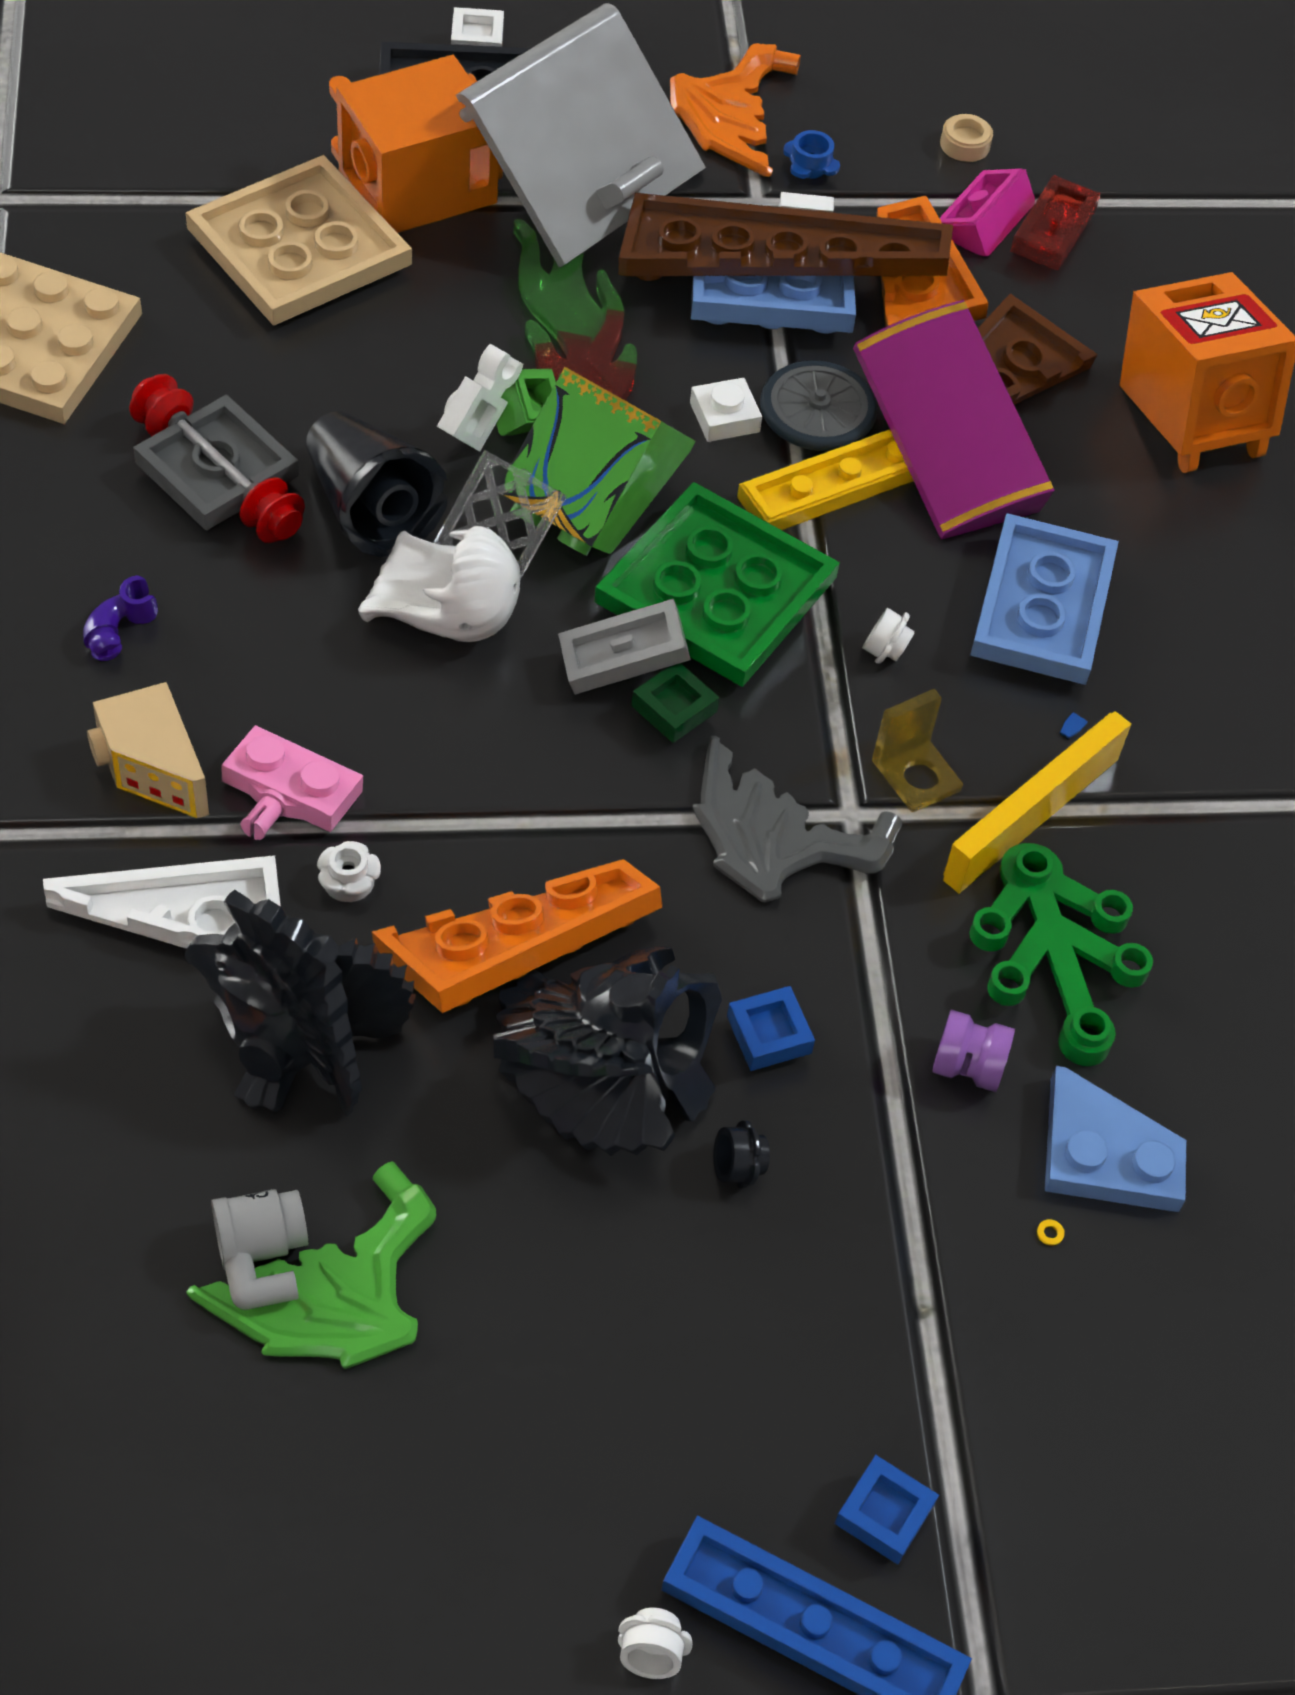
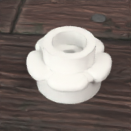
M886 608L862 647L877 657L874 662L879 664L886 657L896 662L906 649L915 632L906 626L910 618L907 612L900 616L891 609Z
M346 841L336 847H328L321 853L317 861V867L321 870L318 875L320 884L332 898L342 902H355L365 898L372 891L374 882L379 878L381 872V864L378 857L374 854H369L366 845L354 841ZM345 865H352L354 867L351 870H344L342 868Z
M645 1608L638 1611L636 1615L625 1618L619 1625L618 1643L621 1647V1663L626 1669L638 1676L650 1679L672 1677L680 1671L682 1657L688 1655L692 1650L693 1642L691 1635L686 1631H681L679 1619L667 1610Z

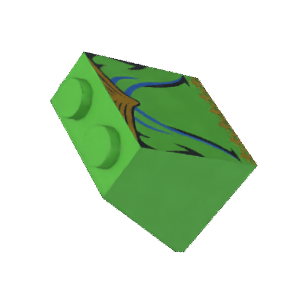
M564 367L497 492L514 501L510 512L539 528L547 520L562 529L557 539L574 550L588 556L593 547L612 554L690 453L696 441Z

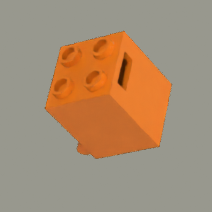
M454 54L352 83L344 76H335L329 81V93L337 104L338 136L333 137L331 140V152L339 163V171L397 233L493 205L498 201V180L502 179L503 170L474 120L464 122L460 118L459 112L466 106L459 102L455 96L477 82L473 74H467Z

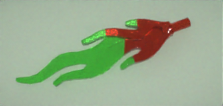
M516 219L513 232L522 245L518 277L519 290L523 302L532 315L558 342L566 355V359L561 357L555 350L548 333L536 321L529 320L526 322L525 336L532 346L536 368L552 369L555 381L557 382L564 367L626 401L636 377L637 351L633 344H626L618 360L611 363L622 338L625 311L621 298L611 284L607 273L604 270H598L596 292L603 307L600 309L590 296L583 278L582 263L584 252L561 267L554 260L549 275L540 265L536 232L523 219Z

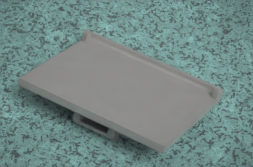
M609 3L602 4L455 95L458 101L466 106L460 110V118L464 122H469L473 119L559 267L567 264L628 222L635 193L665 196L706 168L622 15L614 5Z

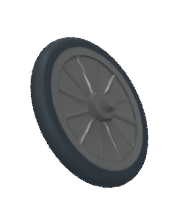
M824 361L796 362L779 369L765 383L760 398L761 411L769 427L787 442L810 450L831 451L861 440L870 432L877 417V402L869 385L853 371Z

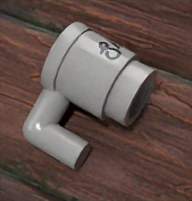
M276 1189L232 1198L223 1197L211 1200L223 1269L226 1271L230 1295L234 1305L241 1310H250L299 1299L294 1271L257 1278L254 1262L286 1256L289 1249L308 1246L307 1227L299 1191L293 1190L277 1193Z

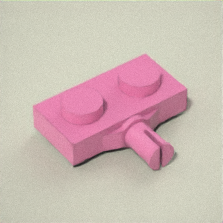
M256 725L221 765L222 782L249 794L257 802L251 812L240 823L242 830L247 836L251 837L254 833L255 840L263 839L275 821L282 816L305 820L331 833L363 792L362 774Z

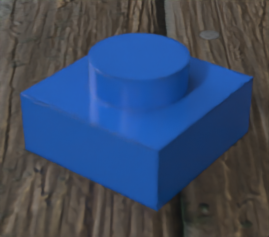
M791 986L729 1003L727 1019L750 1071L812 1054L815 1038Z
M875 1455L839 1511L834 1524L898 1565L933 1509L939 1494Z

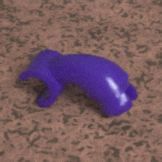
M136 575L124 580L120 585V594L105 600L86 619L83 628L84 645L86 648L91 649L93 658L99 661H109L119 655L122 645L118 635V624L124 616L135 624L149 623L156 618L158 613L157 601L155 596L149 595L148 584L143 577Z

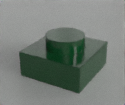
M679 663L667 667L635 689L631 706L666 738L675 743L717 713L719 696Z

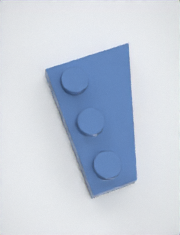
M693 276L691 294L692 320H704L717 325L726 323L760 325L767 329H778L781 327L812 329L825 334L834 332L853 333L856 318L854 276Z

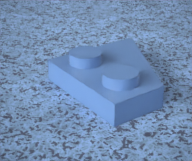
M1056 1066L1050 1081L1045 1191L1179 1212L1185 1202L1187 1140L1068 1068Z

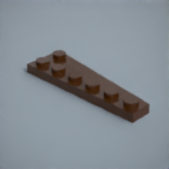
M635 193L619 254V275L636 276L645 281H654L662 276H947L953 225Z

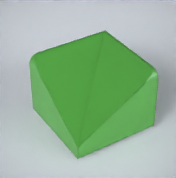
M522 369L514 384L505 389L501 398L507 401L508 404L496 423L501 436H512L530 432L556 384L552 369Z

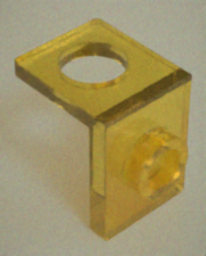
M935 689L884 711L872 757L874 764L911 812H916L958 793L963 786L962 781L930 742L942 697ZM913 765H924L931 768L937 774L939 782L932 788L919 789L906 781L904 771Z

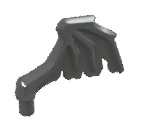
M710 736L705 759L701 803L693 804L692 809L718 857L714 859L713 866L722 874L752 894L760 902H769L781 897V885L787 877L818 863L837 865L865 874H875L883 869L894 852L892 844L903 825L899 816L889 811L881 812L868 835L842 833L829 828L823 823L813 826L810 831H806L805 822L809 816L806 807L797 804L788 792L782 794L780 798H776L773 781L754 768L749 772L742 773L738 789L733 790L732 779L728 772L732 764L733 752L719 742V737Z

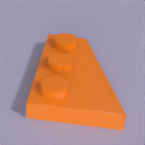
M926 195L877 208V217L943 224ZM952 240L947 276H881L885 327L924 311L963 299L974 321L987 317L989 302Z

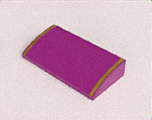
M964 299L903 319L855 343L853 350L941 540L1003 523L1006 513L1024 517L1042 510L1055 490Z

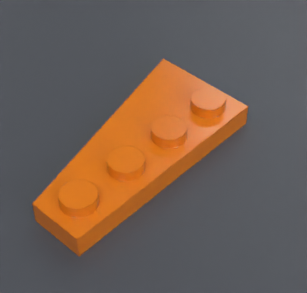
M622 859L546 881V892L532 896L528 894H514L511 891L488 898L489 909L459 918H455L451 909L425 916L427 927L398 935L394 925L372 931L373 943L376 944L379 953L393 954V963L397 967L407 965L404 979L407 982L414 981V988L441 1013H444L455 1007L465 1005L473 998L511 980L521 978L528 972L567 953L575 952L582 946L619 928L629 926L636 920L663 908L661 888L626 860Z

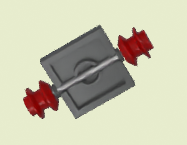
M159 374L146 378L136 386L129 406L130 415L136 422L145 424L146 431L152 437L133 447L135 463L200 526L207 531L240 511L241 521L248 527H256L258 538L265 543L286 540L298 531L303 521L305 503L300 495L288 493L287 486L288 482L299 476L298 459L226 394L192 413L194 405L192 395L184 389H178L176 380L168 374Z

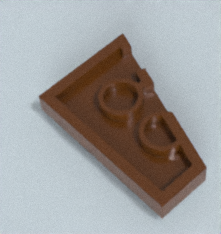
M1011 293L978 327L1014 405L1090 369L1098 355Z

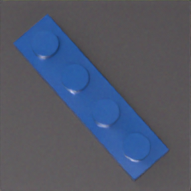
M698 1515L667 1572L661 1591L858 1695H956L972 1660L971 1657Z

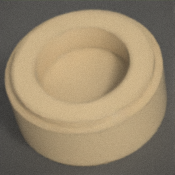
M972 114L955 115L944 123L940 145L942 150L955 160L963 162L979 161L985 158L990 151L993 130L984 119Z

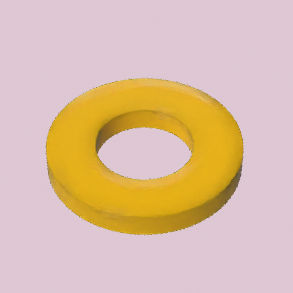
M1044 1220L1037 1228L1039 1240L1046 1245H1058L1064 1238V1229L1055 1220ZM1047 1227L1054 1228L1057 1236L1055 1238L1047 1237L1044 1229Z

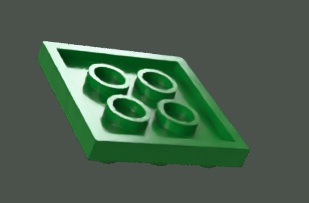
M693 482L595 587L594 602L616 615H621L674 599L679 611L690 658L743 687L837 578L840 562Z

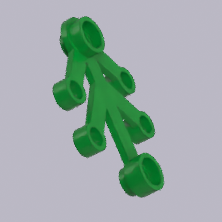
M1035 843L1015 845L1004 854L1000 864L999 872L1004 889L991 907L982 908L975 914L969 932L970 939L981 950H1000L1005 946L1012 928L1011 921L1025 903L1029 904L1035 923L1010 960L1000 962L993 968L987 985L988 993L995 1002L1001 1005L1014 1006L1019 1004L1026 995L1031 975L1046 954L1067 1013L1058 1037L1059 1048L1068 1060L1077 1065H1097L1108 1056L1115 1040L1116 1032L1109 1016L1101 1009L1094 1007L1076 954L1110 972L1112 978L1118 984L1129 988L1141 986L1147 980L1153 966V957L1140 944L1126 943L1117 947L1062 916L1057 901L1091 917L1093 925L1098 930L1108 934H1116L1126 928L1133 912V904L1127 895L1117 890H1105L1098 894L1065 876L1060 859L1054 852L1042 845ZM1025 867L1035 869L1038 872L1029 871ZM1103 908H1113L1117 910L1121 916H1111L1107 914L1103 910ZM986 924L995 926L1000 933L990 934L984 931L981 926ZM1122 961H1133L1139 965L1140 970H1131ZM1003 978L1011 979L1019 987L1014 989L1007 988L999 980ZM1081 1027L1090 1028L1097 1032L1098 1035L1087 1034Z

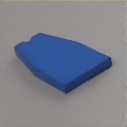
M1073 712L1064 722L1060 734L1070 739L1079 733L1088 721Z

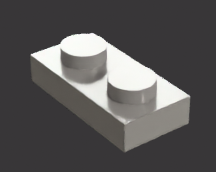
M674 599L558 633L568 682L574 694L691 660L679 611Z

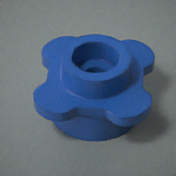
M816 130L803 131L796 135L794 140L784 145L783 153L790 158L792 163L790 172L795 177L814 179L821 177L823 174L827 176L836 175L840 170V162L833 158L834 142L830 136Z

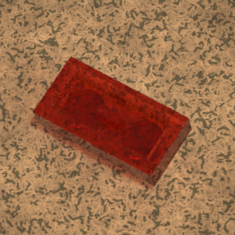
M1053 175L1014 235L1010 252L1059 271L1095 213L1101 193Z

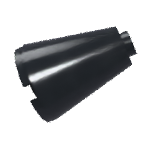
M334 411L323 415L310 428L306 439L307 451L344 535L361 552L377 557L389 556L386 550L393 548L400 532L406 531L412 536L424 540L436 528L447 506L448 497L443 493V479L447 481L444 469L429 453L342 411Z

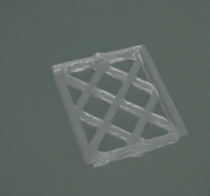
M484 450L433 543L453 546L452 539L455 538L449 536V533L452 531L468 530L474 526L489 528L497 525L499 536L507 544L511 552L513 549L526 546L518 560L521 580L567 496L532 477L529 471L523 468L518 469ZM500 465L511 471L514 481L496 486L492 467ZM483 475H485L488 489L474 493ZM534 484L547 492L548 500L529 505L525 486ZM517 489L521 508L503 514L498 495ZM490 498L495 517L476 522L472 503ZM547 509L535 530L532 514ZM463 511H465L468 525L453 530ZM524 517L528 536L509 541L505 522Z

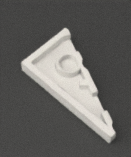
M275 856L43 879L46 905L49 908L186 949L198 935H224L228 928L235 923L224 905V900L233 890L245 895L254 904L270 899L281 906Z

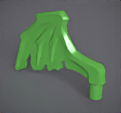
M388 1162L375 1172L372 1179L392 1203L383 1218L366 1233L355 1237L354 1252L357 1257L344 1254L336 1244H325L318 1250L309 1249L299 1252L301 1266L287 1264L285 1260L277 1259L268 1264L255 1267L257 1278L294 1271L299 1299L250 1310H241L234 1305L231 1299L229 1285L222 1281L200 1288L196 1285L190 1286L186 1294L191 1300L254 1341L263 1344L264 1347L261 1353L265 1356L325 1357L340 1360L341 1366L344 1369L351 1368L415 1342L418 1330L417 1319L403 1312L397 1303V1261L415 1240L434 1223L436 1208L420 1185L412 1184L395 1162Z

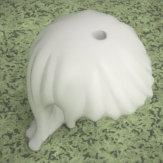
M482 526L450 532L449 536L462 540L457 546L432 543L402 531L397 536L386 562L381 566L379 576L374 581L370 594L361 602L358 609L359 615L365 622H369L376 617L385 616L400 620L422 631L456 641H480L496 634L505 626L512 615L520 592L519 564L503 539L492 530Z

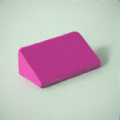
M1026 169L983 170L940 217L943 224L953 225L952 241L955 244L980 256H989L1034 206L1035 197Z

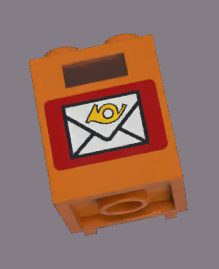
M1233 272L1133 291L1119 386L1178 453V465L1183 473L1197 470L1201 452L1246 443L1247 452L1251 458L1262 457L1267 453L1270 437L1280 435L1295 362V335Z

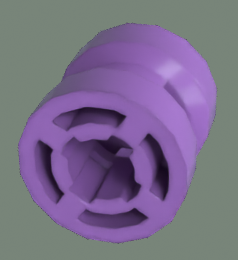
M951 1009L939 1044L932 1073L950 1079L960 1074L972 1078L976 1087L996 1093L1008 1059L1015 1029L997 1023L989 1027L975 1024L970 1015Z

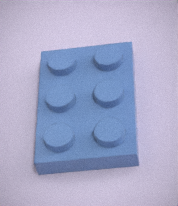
M1006 513L970 656L1086 685L1092 668L1119 541Z

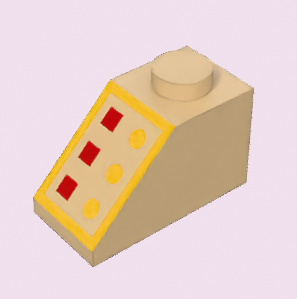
M167 682L93 702L97 728L87 730L89 745L97 767L109 765L117 788L195 818L209 815L205 776Z

